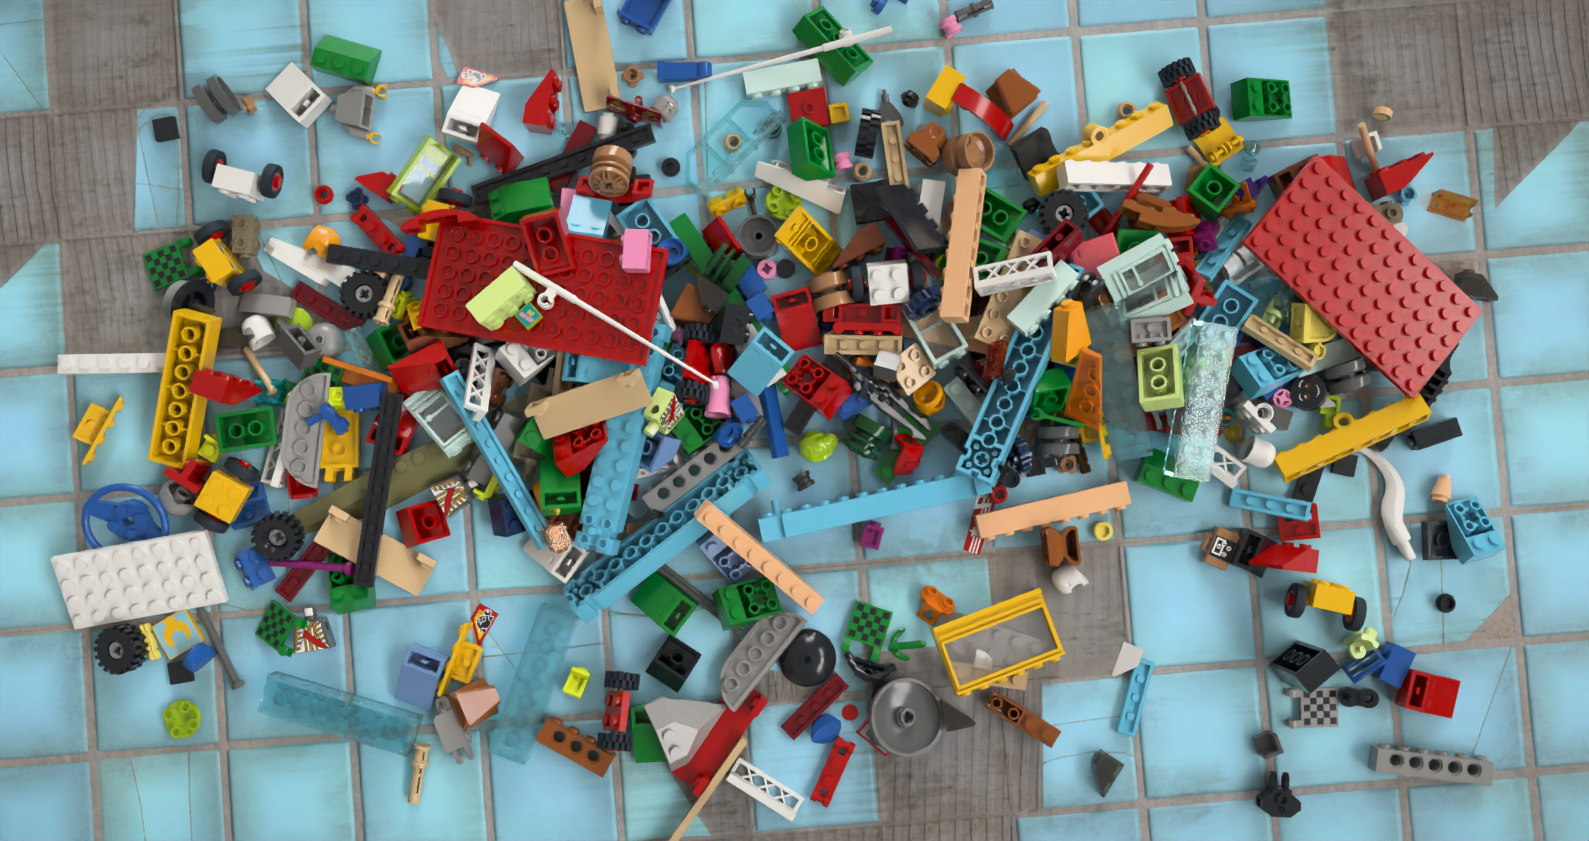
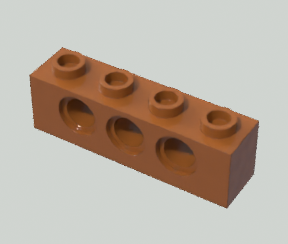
M549 716L535 740L603 778L617 753L608 751V749L596 748L597 739L590 735L584 736L574 726H566L563 724V720L556 716ZM557 731H561L564 734V740L557 739ZM579 741L582 746L581 749H575L572 742ZM595 750L598 753V758H591L589 751Z

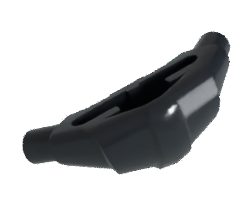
M850 651L844 654L854 675L865 682L879 681L896 670V666L893 663L885 666L884 664L854 657Z

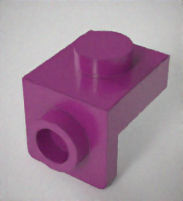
M1218 220L1199 223L1194 239L1200 252L1218 249L1216 241L1220 228Z
M894 246V248L886 247L884 261L905 259L907 263L909 251L899 246Z
M871 520L869 524L865 523L860 546L875 550L879 549L885 529L881 527V523Z

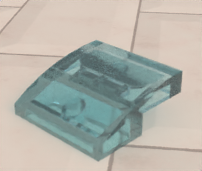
M994 149L993 164L988 170L984 171L987 175L986 187L989 189L1020 186L1018 164L1011 149Z
M1283 284L1274 292V309L1281 311V327L1288 329L1291 323V303L1304 301Z
M361 326L344 331L360 368L377 362Z

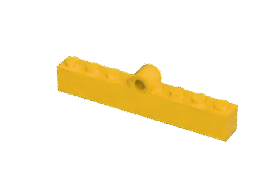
M1158 101L1152 102L1145 109L1133 112L1130 117L1118 120L1110 128H1105L1095 123L1087 124L1082 132L1084 139L1082 143L1067 148L1064 153L1050 157L1049 161L1035 165L1032 170L1027 172L1034 193L1043 197L1059 188L1056 169L1066 160L1071 159L1080 162L1085 160H1091L1092 162L1109 161L1172 127L1174 124L1168 105Z
M1418 393L1414 399H1409L1405 396L1401 401L1388 403L1383 409L1379 411L1373 410L1359 420L1358 418L1353 419L1349 413H1338L1333 419V428L1329 433L1323 436L1321 434L1317 435L1305 444L1303 442L1299 443L1287 452L1284 450L1277 453L1273 465L1285 484L1430 419L1432 411L1421 394Z

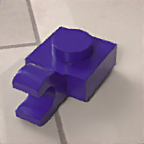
M1267 175L1254 182L1251 177L1242 182H1247L1250 196L1253 198L1260 194L1257 188L1270 181ZM1239 187L1235 194L1237 197H1240L1241 201L1243 200L1244 190Z

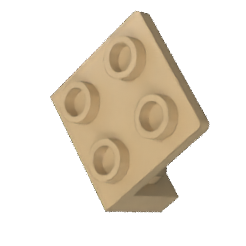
M917 343L911 344L899 354L902 359L897 369L896 380L900 386L895 390L901 396H909L937 374Z

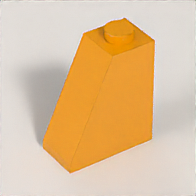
M1072 299L1063 300L1060 305L1054 308L1051 360L1067 363L1079 354L1083 348L1091 344L1082 302L1073 301Z

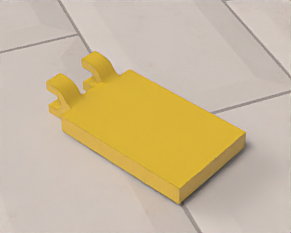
M353 410L336 411L341 417L344 416L350 424L348 427L349 431L339 435L325 421L320 469H325V482L336 483V471H345L344 481L351 482L356 479L355 468H360L361 412L354 413Z

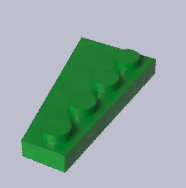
M913 403L910 405L920 417L926 416L919 412ZM906 413L904 419L926 437L924 441L915 439L919 444H923L924 447L940 428L926 416L932 428V431L929 432ZM902 425L899 426L898 434L909 433L911 435L908 429ZM902 438L904 442L909 443L911 445V442L908 439ZM887 448L875 473L889 485L898 476L893 475L892 472L901 451H888Z

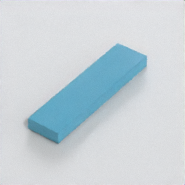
M1237 216L1232 217L1216 240L1218 249L1208 251L1195 269L1204 280L1212 282L1252 226L1251 221Z
M1231 488L1228 507L1308 522L1311 502Z
M1141 659L1139 666L1131 669L1115 732L1135 737L1154 662Z

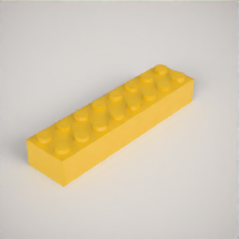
M187 308L173 310L148 460L182 469L188 460L197 459L208 399L188 391L196 369L205 371V368L213 370L222 318Z

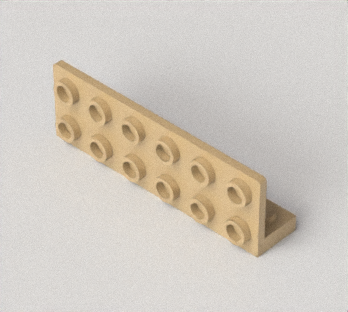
M602 0L565 1L564 7L584 111L589 113L607 109L606 97L610 95L621 99L603 2Z
M1020 229L1015 230L1006 244V248L1009 250L1006 260L1028 256L1043 240ZM1021 263L1016 270L1019 272L1025 271L1027 269L1026 263ZM1003 267L1000 276L1006 275L1010 269ZM1034 286L991 294L981 320H974L967 338L973 341H982L1006 352L1015 328L1008 323L1007 316L1032 291Z
M637 367L529 403L524 412L527 418L534 416L543 439H548L652 405L653 400L641 370Z
M332 505L328 511V517L314 538V542L356 564L362 522ZM383 534L376 575L418 596L435 568L437 561L411 548H406V545Z

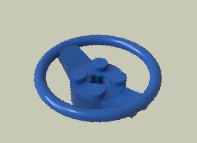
M116 483L98 489L88 498L82 510V530L86 540L93 549L102 548L103 546L92 533L90 515L108 522L107 528L109 531L129 541H135L137 538L147 540L169 536V518L162 503L146 489L133 484ZM115 491H127L138 494L148 500L156 509L161 521V528L154 522L153 516L151 517V513L148 510L149 506L140 500L130 499L118 503L100 500V498Z

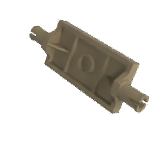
M549 367L545 384L540 385L531 382L524 410L529 403L552 396L554 368ZM523 411L522 418L526 421L527 417ZM516 439L512 457L521 459L525 463L520 477L521 480L525 481L528 474L527 482H532L535 468L540 464V460L549 458Z

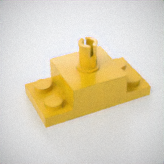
M799 205L774 235L777 238L776 242L798 263L805 266L815 277L825 273L843 251L837 242Z

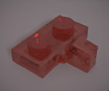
M1004 339L989 343L986 358L976 360L975 368L983 372L982 378L986 381L1002 377L1008 342Z

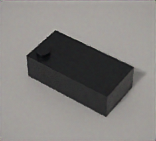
M1299 640L1268 664L1283 683L1309 694L1314 692L1341 669L1325 649Z

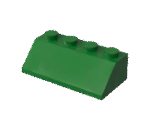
M822 6L803 15L792 32L808 49L839 40V31L844 28ZM858 43L849 47H840L812 54L818 58L823 68L828 70L835 81L841 84L842 87L854 81L874 62Z

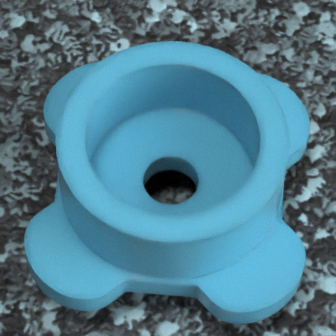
M1410 184L1406 188L1394 193V197L1401 201L1402 206H1408L1410 201L1418 196L1416 190Z

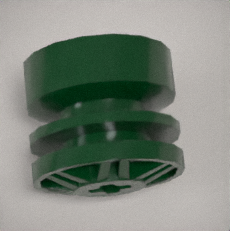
M725 242L712 255L706 264V269L702 276L707 279L711 273H714L715 275L710 282L714 283L718 278H721L722 282L719 288L730 295L753 261L743 254L737 260L733 259L736 251L734 248L727 255L725 252L729 244Z
M857 413L851 423L857 429V432L847 430L846 434L853 437L851 441L843 437L841 442L849 450L863 458L876 461L878 456L871 451L874 449L881 453L882 449L876 445L877 441L886 443L892 432L868 417Z

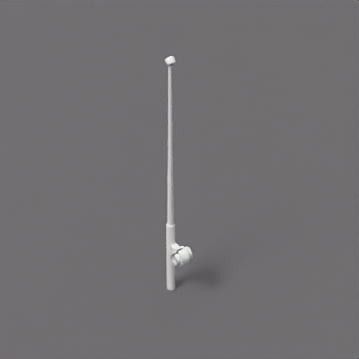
M888 26L854 35L850 28L842 29L839 31V40L679 86L670 85L668 86V91L673 93L676 89L822 51L826 52L840 47H849L855 43L892 34V28Z
M515 261L513 263V268L547 288L545 293H541L537 298V303L542 309H551L554 305V298L558 294L712 383L713 389H719L718 381H712L520 262ZM548 299V301L550 302V304H549L548 302H546V303H543V302H544V300Z

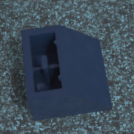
M528 490L529 494L531 495L532 499L534 500L533 491H532V490ZM505 493L487 498L493 535L510 537L526 531Z

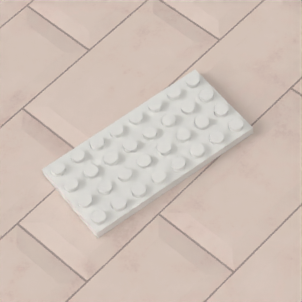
M207 529L63 554L51 558L74 629L175 612L181 609L186 610L225 603L229 600Z

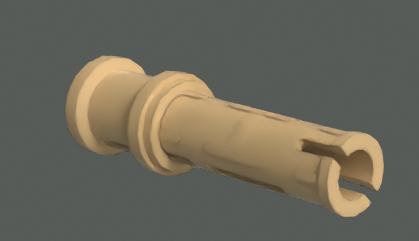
M392 274L384 298L378 302L379 308L376 316L372 318L374 323L385 327L390 325L388 321L392 312L395 311L394 303L404 276Z
M415 743L413 746L415 748L414 759L411 760L413 771L407 800L410 804L420 803L424 771L429 765L427 759L428 752L431 749V745L427 743Z

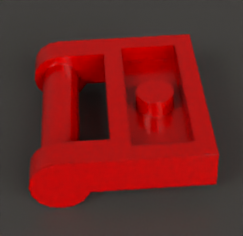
M1311 503V519H1308V522L1301 520L1284 521V517L1277 516L1280 542L1321 538L1316 503Z

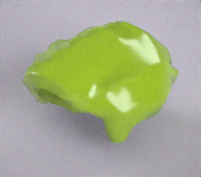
M818 430L809 431L799 442L800 455L810 462L819 463L833 454V451L837 448L838 439L833 433H823Z

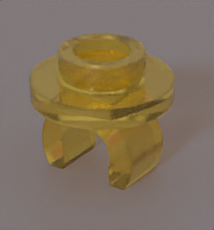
M1234 424L1226 427V440L1231 444L1244 440L1245 436H1241L1240 431L1244 427Z

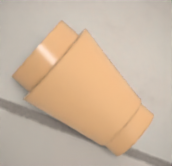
M1439 475L1430 494L1432 502L1447 504L1451 500L1450 476Z

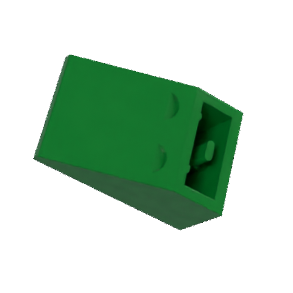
M1247 77L1230 84L1234 121L1255 122L1292 118L1288 80Z
M692 405L685 409L684 416L670 431L674 437L681 440L680 446L687 456L709 442L715 430L726 420L704 416L706 405Z
M555 459L540 460V497L543 516L582 513L580 472L567 478L555 464Z
M337 553L328 554L329 563L346 564L347 562H352ZM329 571L330 607L338 615L376 607L375 587L353 585L354 575L348 576L345 575V572Z
M656 571L645 579L630 599L633 604L673 637H675L699 605Z
M767 577L721 587L712 594L723 631L742 627L783 612L774 583Z
M633 704L631 707V725L635 763L667 762L658 736L643 706L645 704Z

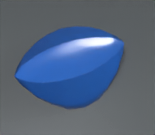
M671 237L664 239L658 246V248L669 249L670 251L667 266L678 264L690 251L681 240Z
M732 415L715 430L711 440L723 447H730L736 444L743 434V427L738 418Z
M200 642L187 653L183 666L191 673L196 672L210 662L218 653L208 645Z
M830 714L820 715L812 723V741L825 744L835 740L841 730V721Z

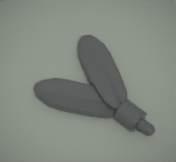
M883 89V94L881 95L882 104L879 108V111H882L880 123L886 122L887 115H889L892 121L900 120V127L904 125L903 118L890 102L886 89Z

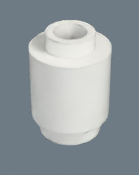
M604 112L603 116H599L597 132L599 140L617 134L618 118L614 117L615 114Z

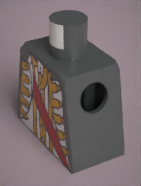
M458 475L430 485L429 488L446 518H452L475 499L472 490L479 487L480 484L470 479L465 480L462 475Z
M315 607L304 608V618L308 624L305 629L294 627L293 653L335 647L336 642L328 617L317 618Z

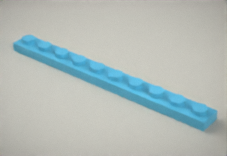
M456 370L440 379L441 385L537 550L543 549L555 541L556 538L486 417L484 416L480 422L472 420L473 411L463 407L466 383L461 374ZM470 397L469 402L474 404L475 398Z

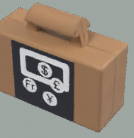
M1215 526L1212 535L1205 534L1200 545V549L1204 551L1201 562L1226 571L1240 535Z

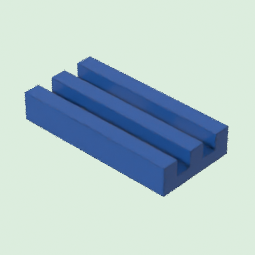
M1377 649L1366 651L1363 658L1352 659L1341 668L1355 684L1386 664L1387 661ZM1373 653L1376 654V655H1374L1373 657H1371V658L1368 659L1367 661H1364V662L1361 663L1358 667H1356L1355 669H1353L1352 671L1349 672V669H1350V668H1352L1353 666H1355V665L1358 664L1359 662L1363 661L1364 659H1366L1367 657H1369V656L1372 655Z

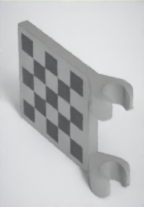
M1337 687L1317 688L1311 694L1297 688H1285V696L1291 698L1299 697L1300 719H1286V727L1298 729L1339 726Z

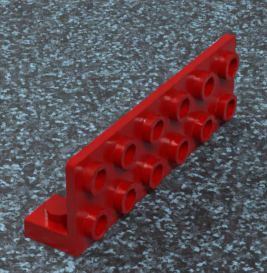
M754 688L736 712H733L727 706L690 762L672 771L673 774L693 788L692 793L699 797L710 782L711 776L744 731L768 703V698ZM723 696L717 704L726 703L723 699Z

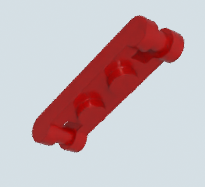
M364 203L358 207V212L356 214L353 213L350 217L382 252L399 255L406 250V246ZM366 215L367 219L364 221L362 218Z
M836 322L833 325V332L836 335H842L844 332H852V335H864V332H872V336H883V333L900 336L903 331V327L899 323Z
M839 736L836 738L809 800L813 802L818 801L826 808L829 806L844 769L854 751L855 743L843 741V738ZM839 748L846 750L845 753H839ZM821 789L827 791L825 796L819 794Z

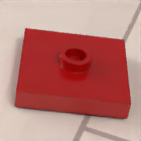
M824 87L787 94L792 123L803 116L822 127L831 125Z

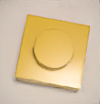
M847 102L828 105L831 125L850 122Z

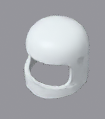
M252 315L242 323V333L255 336L249 342V346L253 351L265 346L276 338L274 328L263 315Z
M1252 435L1241 444L1238 456L1240 461L1244 463H1249L1258 468H1266L1274 461L1276 449L1272 443ZM1252 441H1254L1251 452L1245 458L1246 450L1249 444Z
M1068 562L1052 573L1053 584L1063 594L1072 593V588L1078 584L1085 586L1089 583L1086 577L1074 565Z

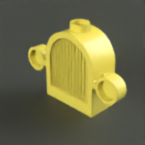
M1305 302L1291 303L1290 338L1299 343H1309V349L1319 355L1317 359H1322L1325 356L1326 349L1321 343L1333 339L1337 332Z

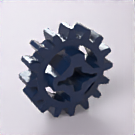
M934 285L933 287L923 288L920 292L913 294L910 297V303L906 304V308L903 309L904 314L909 320L914 321L933 313L938 307L937 304L942 301L941 290L938 286Z
M1018 433L1007 458L1010 466L1017 470L1018 474L1024 475L1032 471V452L1029 450L1027 442L1023 440V437L1020 438Z

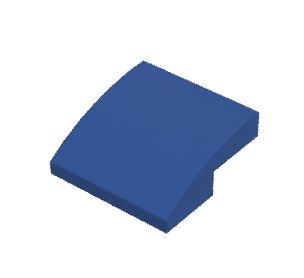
M261 481L249 484L254 489L236 520L231 523L233 530L236 531L254 526L264 516L271 513L266 491Z

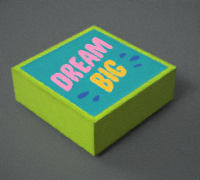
M528 302L515 314L528 330L543 318L542 314L531 302Z

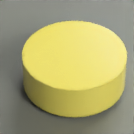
M1100 521L1093 526L1092 532L1096 539L1105 541L1111 538L1113 528L1108 522Z

